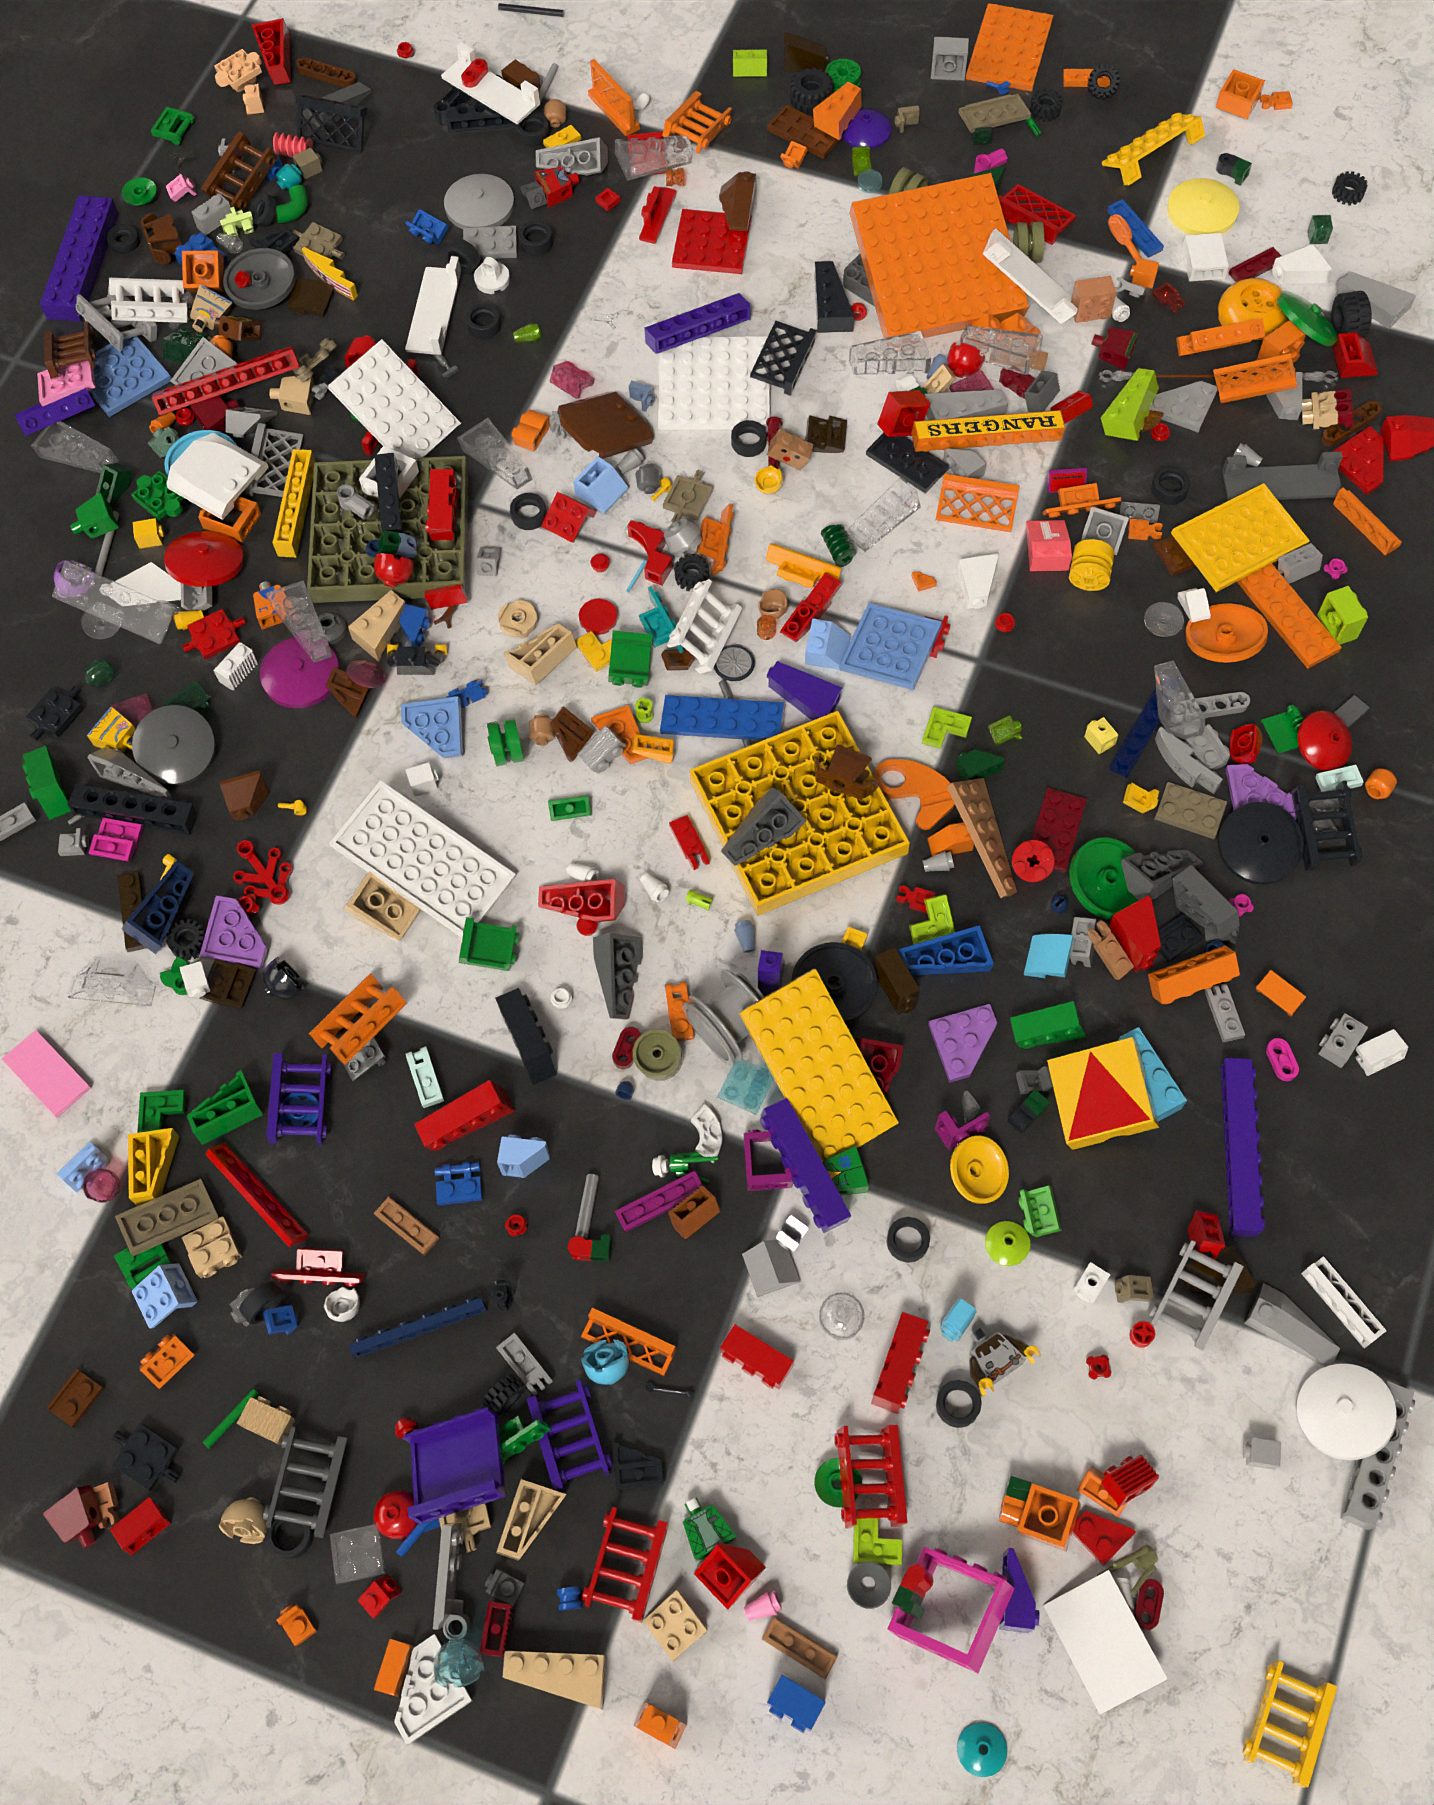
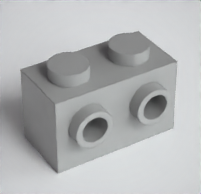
M1346 1013L1341 1019L1336 1017L1329 1028L1333 1031L1330 1036L1326 1034L1319 1044L1322 1049L1318 1053L1340 1068L1348 1061L1368 1029L1367 1026Z

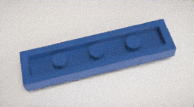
M1123 199L1108 206L1107 212L1111 216L1120 215L1125 219L1131 229L1133 242L1148 258L1163 251L1164 245Z

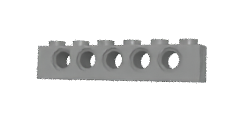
M1387 1380L1384 1383L1393 1395L1397 1410L1394 1433L1389 1442L1380 1450L1384 1454V1462L1376 1457V1453L1357 1461L1341 1515V1519L1366 1530L1376 1528L1382 1521L1383 1513L1380 1510L1382 1503H1386L1390 1492L1387 1489L1388 1482L1393 1479L1396 1472V1467L1393 1466L1395 1458L1400 1456L1402 1451L1400 1440L1402 1435L1406 1434L1409 1422L1406 1419L1408 1413H1411L1415 1406V1400H1413L1414 1391ZM1370 1472L1374 1473L1377 1476V1484H1374L1370 1481ZM1363 1495L1370 1498L1371 1507H1367L1363 1503Z

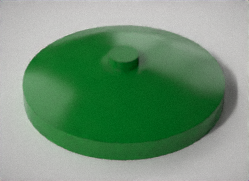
M1281 292L1276 299L1280 309L1302 332L1324 346L1332 347L1337 342V332L1317 304H1312L1292 292Z
M1097 838L1087 842L1076 851L1069 869L1070 883L1080 903L1094 915L1109 920L1117 912L1139 901L1128 891L1121 864L1123 858L1136 852L1119 840Z

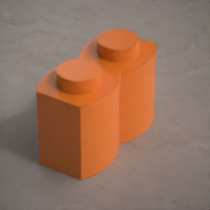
M531 409L522 414L520 424L514 427L512 431L514 445L534 452L549 430V416Z

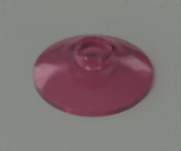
M355 660L349 663L346 669L348 677L354 683L363 687H380L386 680L384 670L370 661Z

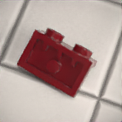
M1015 364L1008 370L1003 368L999 378V382L1004 387L1009 388L1023 399H1025L1024 392L1035 380L1033 376Z

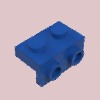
M420 209L411 223L405 222V225L410 228L408 230L410 233L417 237L418 235L423 236L422 239L429 244L434 242L439 245L449 228L446 223Z

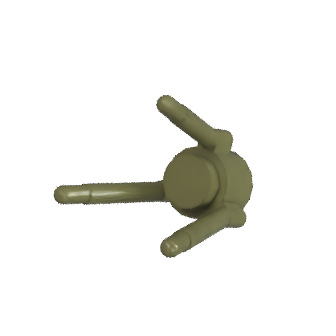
M1146 1544L1136 1552L1113 1562V1566L1098 1573L1097 1576L1108 1570L1112 1573L1133 1562L1139 1570H1146L1131 1590V1594L1134 1595L1149 1575L1157 1570L1154 1564L1158 1562V1556L1154 1549Z

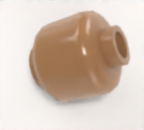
M551 99L544 106V116L551 127L556 128L566 122V106L559 99Z
M538 714L529 721V738L536 742L537 745H547L548 742L555 738V733L550 725L552 719L549 715Z

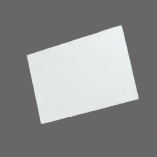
M1109 1570L1043 1605L1099 1714L1167 1680L1164 1671Z

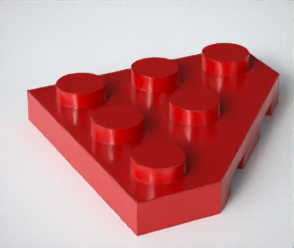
M1369 426L1332 451L1342 452L1343 458L1338 469L1366 495L1380 487L1383 482V437Z

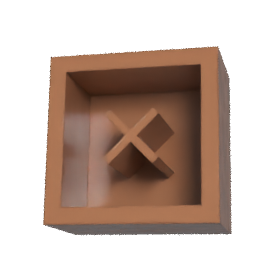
M1111 276L1075 281L1071 303L1078 308L1077 313L1073 316L1075 323L1111 318L1117 293Z

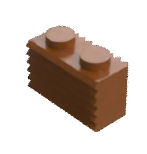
M700 1186V1189L693 1191V1194L686 1197V1200L679 1202V1205L672 1208V1211H669L668 1214L674 1229L684 1239H687L716 1216L720 1210L716 1198L704 1186Z

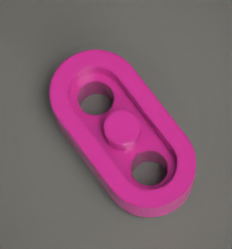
M1280 1038L1271 1040L1266 1047V1054L1276 1076L1282 1081H1292L1299 1072V1066L1289 1044ZM1274 1049H1278L1280 1054H1276ZM1282 1069H1287L1289 1074L1284 1073Z

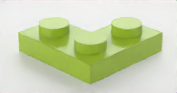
M933 707L922 744L941 749L946 733L966 738L972 717Z
M946 894L924 899L929 920L909 925L914 945L955 933Z
M878 1518L857 1519V1525L854 1526L853 1563L874 1562L879 1565L901 1566L902 1540L878 1538Z

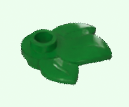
M176 957L171 971L160 972V979L166 987L173 988L178 995H187L186 988H181L184 981L180 967L189 964L180 957Z

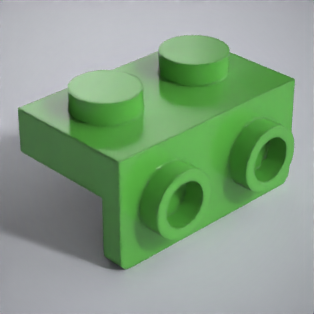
M1048 1185L1031 1191L1020 1190L1019 1205L1025 1213L1026 1219L1023 1222L1027 1232L1035 1237H1040L1062 1231L1051 1186Z

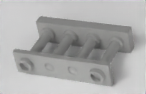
M109 287L107 297L88 302L80 294L77 295V312L118 351H122L123 340L138 335H143L150 342L156 341L157 324L155 322L119 320L109 322L106 318L112 317L111 309L98 312L95 309L111 305V301H116V295H110ZM123 296L124 301H131L127 296ZM130 324L135 327V329L121 333L116 329Z
M1191 1240L1190 1244L1185 1242L1179 1254L1183 1256V1259L1160 1306L1154 1305L1149 1318L1153 1319L1151 1324L1154 1326L1160 1320L1193 1337L1192 1340L1196 1341L1194 1347L1203 1351L1244 1266L1234 1262L1233 1266L1229 1264L1226 1266L1194 1250L1196 1242ZM1190 1257L1223 1274L1222 1277L1226 1278L1223 1287L1219 1285L1216 1287L1183 1270L1188 1258ZM1178 1278L1213 1295L1212 1298L1216 1299L1213 1308L1209 1306L1206 1308L1173 1291ZM1168 1299L1203 1316L1202 1319L1206 1320L1203 1328L1198 1327L1196 1329L1163 1312Z

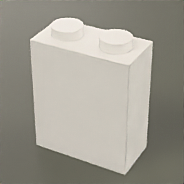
M1221 233L1186 235L1182 251L1189 281L1225 279L1229 265Z

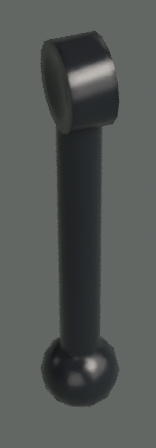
M651 1382L645 1386L646 1391L649 1393L661 1391L685 1395L687 1398H691L694 1394L692 1389L680 1390L654 1386Z

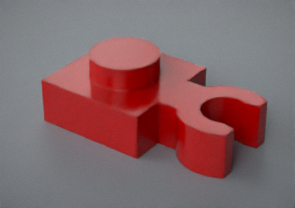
M900 886L899 892L905 893V896L897 895L896 901L901 904L909 902L910 909L927 913L924 899L935 897V892L915 887L914 892H912L908 887Z

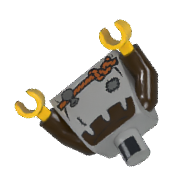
M982 1327L971 1334V1337L978 1346L972 1350L969 1359L970 1376L980 1388L982 1396L986 1395V1388H990L994 1392L993 1385L1023 1365L1026 1360L1025 1357H1027L1031 1364L1035 1363L1032 1355L1037 1354L1041 1357L1037 1346H1029L1023 1341L1007 1334L1002 1335L998 1332L989 1338Z

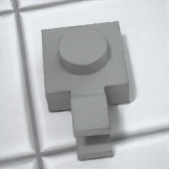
M1122 277L1117 278L1118 281L1122 282V287H1115L1116 292L1128 290L1130 291L1129 295L1138 298L1140 295L1146 294L1148 288L1126 281Z

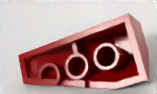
M1411 415L1386 417L1380 434L1383 437L1389 461L1408 460L1413 458L1415 454L1429 451L1431 447H1434V418Z
M616 879L539 886L538 907L594 922L616 920L625 906V885Z

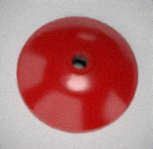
M1317 711L1311 713L1302 721L1298 731V745L1302 756L1312 767L1321 771H1331L1339 769L1348 761L1352 751V737L1346 723L1338 715L1329 711Z

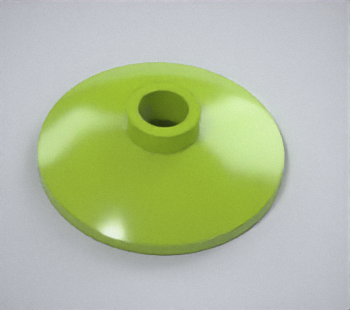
M1002 1221L993 1225L987 1232L985 1248L990 1258L996 1263L1003 1266H1014L1021 1263L1027 1257L1030 1251V1238L1026 1230L1019 1224L1011 1221ZM1010 1238L1013 1243L1008 1245L1004 1240Z

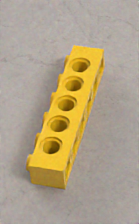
M293 449L273 539V545L278 557L297 558L314 477V463H316L312 450Z

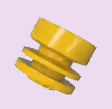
M1089 539L1078 542L1073 551L1069 573L1070 582L1074 586L1088 591H1097L1107 587L1111 578V568L1115 555L1114 549L1108 543L1101 540Z

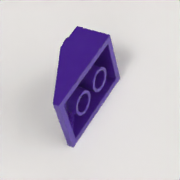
M1008 1548L1003 1553L1002 1575L1008 1578L1007 1582L1015 1589L999 1624V1630L1030 1633L1039 1625L1040 1612L1036 1610V1602L1014 1548Z

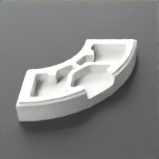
M704 1103L691 1119V1123L697 1128L700 1137L695 1151L704 1157L718 1156L722 1144L720 1122L715 1113Z

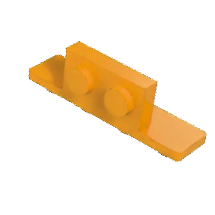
M770 543L768 547L766 561L780 566L777 576L782 577L784 580L813 588L825 572L837 580L840 578L841 567Z

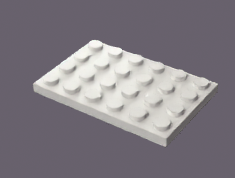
M382 339L328 385V389L383 446L411 458H424L461 424Z

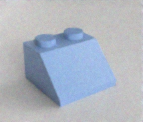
M812 619L805 651V664L840 670L839 665L849 646L851 635L831 621Z

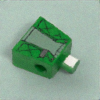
M697 1497L684 1504L690 1517L682 1522L696 1562L708 1556L719 1542L729 1544L736 1540L734 1532L713 1505L703 1509Z

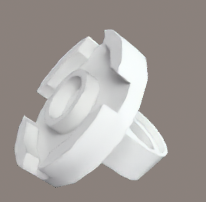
M486 257L474 273L477 288L488 294H494V291L505 290L510 282L509 270L495 259Z

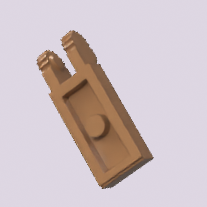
M1100 920L1096 925L1103 937L1101 938L1097 931L1092 928L1087 931V934L1094 944L1093 947L1114 979L1120 980L1134 966L1113 933H1111L1108 925Z

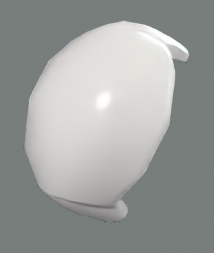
M341 1287L326 1297L324 1309L332 1320L338 1322L348 1321L358 1313L360 1299L354 1288L349 1290Z

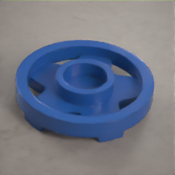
M291 1093L282 1101L284 1105L289 1101V1105L319 1106L317 1099L310 1093ZM298 1096H305L308 1098L301 1101ZM284 1113L283 1116H279V1119L284 1126H290L284 1120H291V1126H303L305 1122H308L305 1126H314L318 1122V1114Z

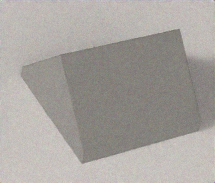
M1092 506L1081 541L1089 539L1101 540L1108 543L1114 549L1115 555H1117L1129 517Z
M778 1240L762 1241L742 1254L757 1297L800 1283L789 1249L787 1250L779 1245Z

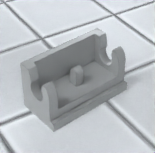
M1310 543L1279 557L1277 570L1280 574L1284 572V578L1290 584L1319 571L1323 555Z
M1074 917L1071 934L1074 940L1070 954L1071 963L1076 965L1077 961H1082L1085 967H1091L1094 944L1090 940L1087 931L1090 928L1095 931L1098 930L1096 919Z

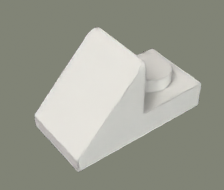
M1204 588L1178 592V600L1191 623L1211 618Z

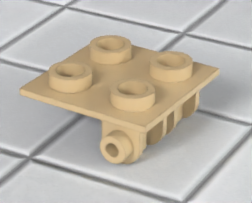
M678 1589L643 1620L672 1661L679 1657L698 1638L700 1639L707 1633V1628Z

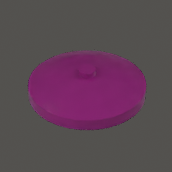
M294 637L280 642L266 654L260 667V680L266 694L277 704L288 708H306L320 703L331 694L326 688V683L333 667L340 669L334 651L323 641L312 637Z

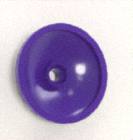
M860 108L854 119H851L848 123L847 130L843 131V139L849 145L856 148H877L890 138L892 125L884 113L872 108Z

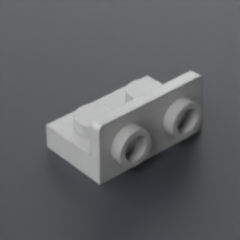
M1210 724L1205 725L1203 731L1185 738L1184 742L1194 749L1192 754L1194 759L1201 761L1209 770L1214 771L1227 764L1230 757L1229 749L1222 744L1217 731L1212 729Z

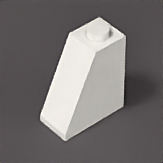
M1312 244L1276 258L1271 272L1280 284L1326 283L1332 268Z
M998 554L959 559L958 574L967 609H979L987 606L997 566Z

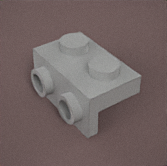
M181 583V607L187 611H204L212 607V586L195 587Z

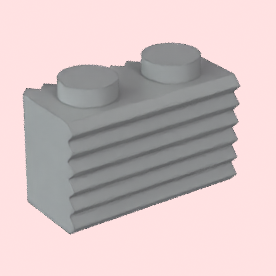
M221 194L214 195L206 203L192 211L197 228L205 235L221 225L220 220L226 219V214L232 213L229 202Z
M605 725L577 755L580 756L592 771L600 773L609 767V762L623 753V748L626 747V744L610 727Z

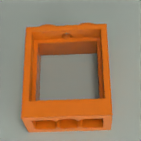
M238 496L233 504L234 509L242 511V514L233 527L215 521L216 516L204 509L200 511L198 518L204 529L226 534L241 543L244 542L261 515L256 502Z

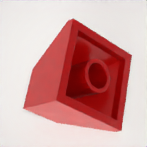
M719 1542L694 1575L728 1610L757 1580L766 1567L750 1550Z

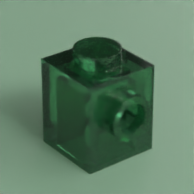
M1312 215L1307 230L1309 244H1328L1333 230L1331 215Z

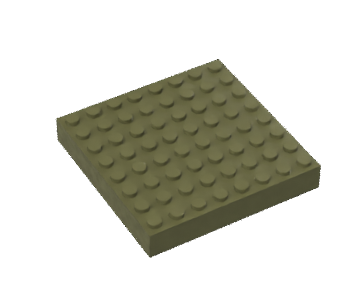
M466 456L413 458L417 462L419 472L400 497L399 502L403 517L404 534L416 538L417 555L407 558L414 562L411 578L404 584H396L395 588L385 586L384 581L378 579L374 571L375 557H369L366 553L368 542L371 540L378 541L383 533L381 531L378 497L364 493L359 478L373 460L314 463L307 592L311 602L380 600L391 590L401 599L425 598L424 593L426 590L462 584L466 592L469 473ZM430 469L454 470L459 492L454 540H431L430 534L426 532V521L429 518L427 506L429 505ZM341 485L352 486L354 492L374 505L375 509L368 519H363L351 510H345L340 507L337 489ZM394 555L395 558L400 559L402 557L400 555Z

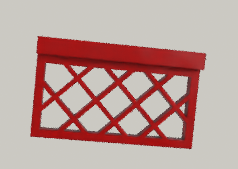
M1019 184L1014 186L1006 195L998 197L1006 221L1014 225L1016 222H1026L1028 229L1031 222L1041 221L1044 228V241L1051 245L1056 242L1057 236L1077 216ZM1018 191L1024 195H1016V192ZM1045 208H1050L1053 211H1046ZM1060 216H1065L1068 219H1061Z

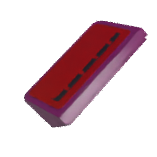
M1087 468L1049 470L1046 481L1048 493H1058V490L1062 488L1086 485Z

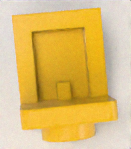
M1131 783L1127 785L1123 803L1143 814L1156 807L1159 791L1154 789L1148 792Z

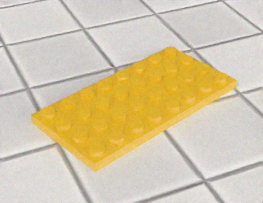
M812 969L738 1012L784 1098H787L822 1163L852 1147H860L898 1124L894 1113L816 969Z

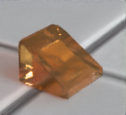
M1149 410L1148 416L1144 419L1142 431L1144 432L1156 427L1164 413Z

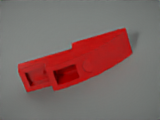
M825 572L806 600H802L780 630V633L794 642L799 641L810 630L812 619H820L829 608L831 599L842 585L841 581Z

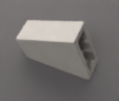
M1296 372L1297 388L1266 394L1279 419L1298 420L1302 410V372Z

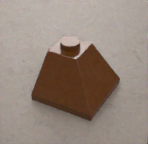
M260 770L219 781L229 813L234 821L246 820L248 817L254 816L270 793Z

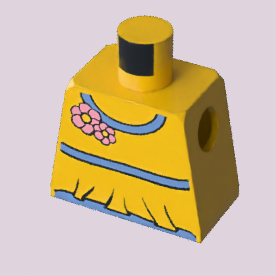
M110 707L87 736L96 747L101 749L106 747L111 750L118 749L124 753L127 748L132 749V740L136 729L125 717Z

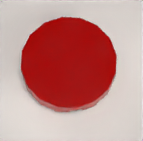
M600 598L586 602L580 608L578 614L581 627L586 632L592 631L594 635L608 633L612 627L616 626L618 620L615 606L608 600Z

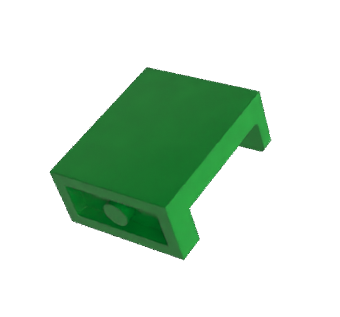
M466 917L458 963L509 971L510 965L515 964L516 953L512 952L513 945H518L519 933L515 932L516 926L512 925V928L476 923L474 918Z

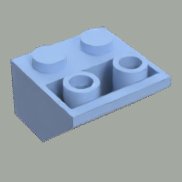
M598 456L573 481L575 495L604 514L628 490V486L614 467Z
M508 1135V1137L501 1138L497 1163L504 1176L525 1178L550 1159L547 1143L541 1138L531 1137L528 1140L521 1139L517 1135Z

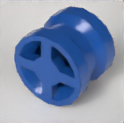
M568 1587L557 1590V1596L560 1597L559 1611L583 1608V1604L579 1599L581 1587Z

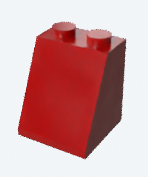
M1148 895L1114 914L1109 924L1111 933H1113L1130 959L1135 972L1141 969L1145 971L1152 967L1161 947L1152 899Z

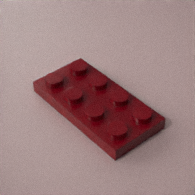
M1047 788L1031 840H1038L1048 845L1055 858L1054 870L1065 873L1087 799ZM1037 856L1028 859L1029 863L1039 864Z

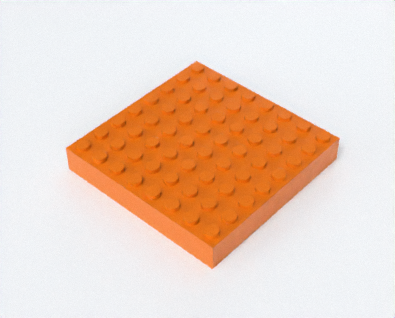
M991 173L852 202L849 214L886 347L969 329L972 322L988 313L997 318L999 322L1016 313L1023 317L1026 315L1029 304L1025 291L983 255L989 237L995 228L1010 241Z

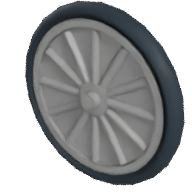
M737 645L726 646L722 649L714 665V670L718 676L725 680L740 681L752 673L755 660L751 652L744 647Z

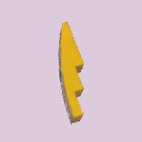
M305 247L302 248L305 262L321 280L333 285V289L352 300L356 299L358 294L355 283L346 280L344 272L335 268L332 259Z

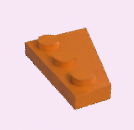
M629 705L591 717V722L599 731L606 725L626 744L621 755L629 764L648 759V757L632 752L634 734H641ZM639 742V747H643V743Z

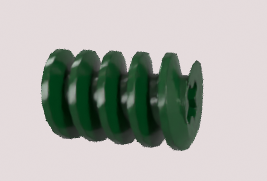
M842 524L829 525L821 530V536L838 567L848 565L857 553Z

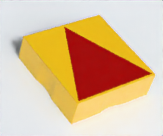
M1133 1037L1047 1060L1066 1144L1072 1150L1101 1143L1112 1137L1132 1135L1159 1128L1152 1097L1146 1086V1073L1139 1045Z

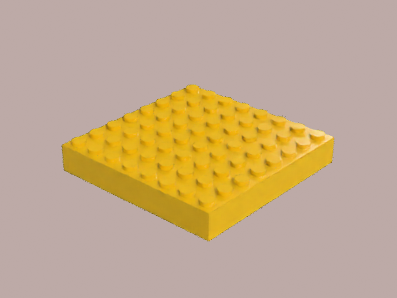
M838 711L689 770L690 782L722 847L725 846L755 804L772 787L781 792L806 820L791 837L781 839L774 843V846L764 848L757 852V855L736 866L731 863L757 916L908 854L910 843L879 786L873 794L860 800L828 789L825 785L816 782L815 757H819L820 768L828 771L837 745H842L861 753ZM868 766L865 770L869 771L870 775L862 785L875 779Z

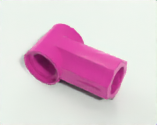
M1001 148L988 155H978L975 161L974 173L999 167L1007 163L1006 152Z

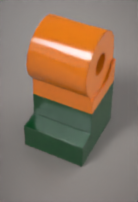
M1014 1476L1008 1478L1001 1504L1000 1522L1018 1527L1032 1482Z

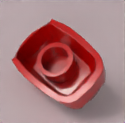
M1248 724L1232 730L1230 737L1231 758L1238 764L1254 763L1262 746V732L1256 724Z

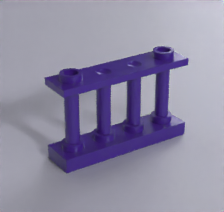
M84 388L45 406L39 403L14 415L23 433L27 436L93 407L95 404L87 389Z
M273 1053L267 1126L268 1144H277L278 1137H282L283 1134L317 1135V1145H322V1138L327 1137V1125H323L327 1075H331V1062L327 1061V1055H322V1064H297L284 1061L282 1053ZM287 1072L321 1073L320 1085L286 1084V1082H282V1076L287 1074ZM285 1093L319 1094V1106L284 1105V1102H280L281 1095H285ZM284 1113L318 1114L317 1127L282 1126V1123H279V1116H283Z
M580 1380L576 1381L578 1391L546 1402H538L536 1396L526 1398L533 1422L536 1420L544 1422L543 1415L547 1414V1411L582 1400L585 1413L552 1425L549 1424L550 1430L539 1439L553 1489L558 1492L565 1491L563 1484L567 1483L569 1479L603 1468L604 1474L607 1476L610 1475L608 1468L612 1467L609 1454L603 1453L587 1402L588 1399H591L588 1386H582ZM587 1422L589 1423L592 1436L558 1448L556 1446L552 1447L549 1438L553 1437V1434ZM596 1445L599 1459L565 1471L558 1469L556 1461L560 1460V1457Z

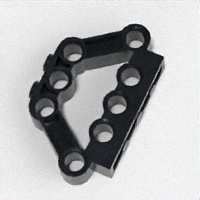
M452 86L442 99L435 102L433 106L436 122L439 125H448L449 133L516 126V123L481 102H476L474 105L465 104L469 100L476 99L455 86Z

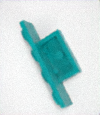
M652 586L648 587V592L655 608L640 614L639 619L646 633L652 634V644L655 648L669 642V636L676 628V624L673 619H669L666 605L662 606L659 592H654ZM677 645L676 648L679 653H683L682 645Z

